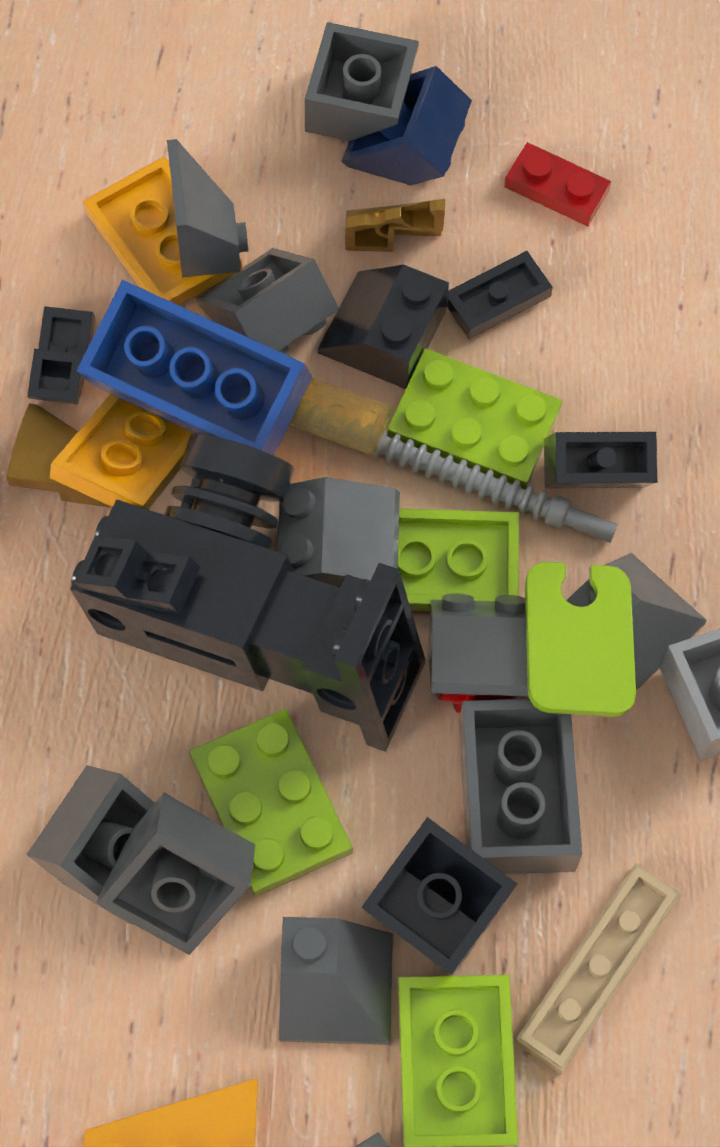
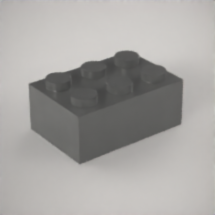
M529 699L462 701L459 734L466 846L504 874L575 872L582 857V843L571 714L540 711Z

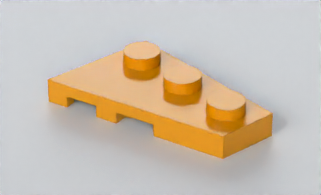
M258 1078L87 1129L84 1132L83 1147H256Z

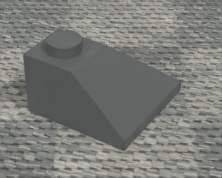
M177 139L167 140L182 278L240 272L239 253L248 252L246 223H236L232 201Z
M629 553L605 565L619 568L625 572L630 580L637 691L660 669L668 646L692 638L706 624L707 620L633 553ZM589 579L567 599V602L574 606L584 607L595 601V592L590 585Z
M283 917L279 1042L390 1045L393 933L337 918Z

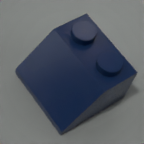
M437 66L412 73L398 124L349 141L341 162L349 168L407 185L444 177L451 165V157L459 135L465 127V119L472 100Z

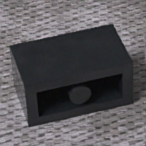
M555 432L544 438L545 489L644 488L658 483L656 432Z

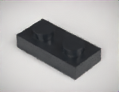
M525 251L449 290L446 307L468 339L550 298L553 286L529 252Z

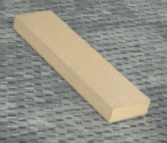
M635 863L516 1038L515 1044L561 1075L681 893Z

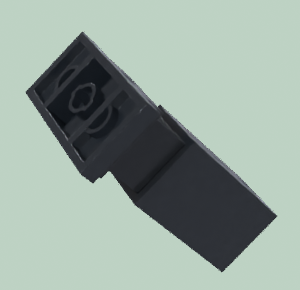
M116 499L109 515L104 516L98 523L95 536L136 540L148 552L190 556L200 566V569L181 613L176 614L127 604L79 588L74 581L84 561L81 560L73 572L70 590L98 635L262 692L269 679L309 692L314 695L320 712L359 725L366 745L386 752L426 662L398 568L378 563L371 580H363L346 574L339 588L294 573L286 554Z

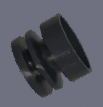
M195 433L190 435L180 467L185 473L199 480L200 483L198 487L174 486L171 493L172 496L192 506V508L167 506L165 515L269 549L272 541L270 537L251 529V527L276 528L277 518L259 508L258 505L260 500L268 502H282L285 500L294 472L293 465L270 453L232 440L206 434Z

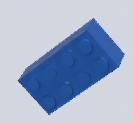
M125 280L121 281L76 370L91 385L193 433L225 438L272 455L275 454L313 378L305 363Z

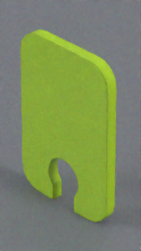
M539 562L532 566L525 580L527 689L529 700L537 709L547 713L608 717L624 715L630 710L636 698L632 596L629 578L625 572L617 567L591 564L589 568V582L595 592V601L588 606L578 607L567 602L562 595L561 586L566 578V564L561 562Z

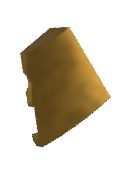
M445 198L392 206L346 210L345 250L393 252L394 235L441 236L445 217Z
M29 403L17 434L6 478L9 486L59 492L61 501L111 508L107 504L49 478L51 463L78 431L39 405Z

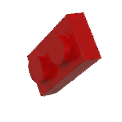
M527 142L506 175L504 187L585 226H589L609 193L611 181Z

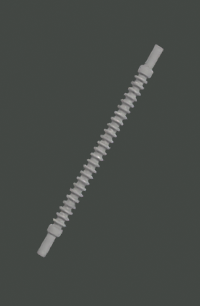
M307 399L301 401L292 418L295 428H299L302 424L306 425L308 433H312L316 429L320 431L319 435L321 438H325L328 434L332 435L334 443H338L341 439L345 440L347 448L358 445L360 453L371 450L373 458L384 455L386 456L385 461L388 464L393 460L399 461L398 466L401 469L405 468L406 465H410L414 474H417L419 470H423L427 479L436 475L439 477L438 482L440 484L449 480L452 482L453 489H457L459 485L465 487L467 494H470L473 490L479 492L478 497L480 499H484L486 495L491 496L493 504L504 501L506 503L505 508L508 510L512 506H517L521 515L525 514L526 511H530L534 520H537L539 516L544 517L547 525L557 529L565 525L611 543L618 526L616 523L571 507L569 499L558 495L550 499L547 497L548 493L545 490L540 494H536L532 485H529L527 489L521 488L519 480L509 484L506 475H502L500 479L493 477L494 472L492 470H489L486 474L481 473L479 465H475L471 469L467 467L466 460H461L459 464L453 462L454 457L451 454L447 458L440 457L441 452L438 449L433 453H429L425 444L421 445L420 448H416L412 439L403 443L399 434L389 438L387 436L388 432L385 429H382L380 433H376L374 425L369 424L367 428H363L359 419L350 423L346 414L337 418L333 409L324 413L320 404L311 408Z

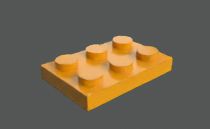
M165 156L83 200L85 213L138 286L148 292L180 305L237 273L182 278L170 165ZM240 258V270H242V259H241V258Z
M110 394L51 463L49 478L113 507L117 499L149 510L181 469L180 465L190 435L195 433Z

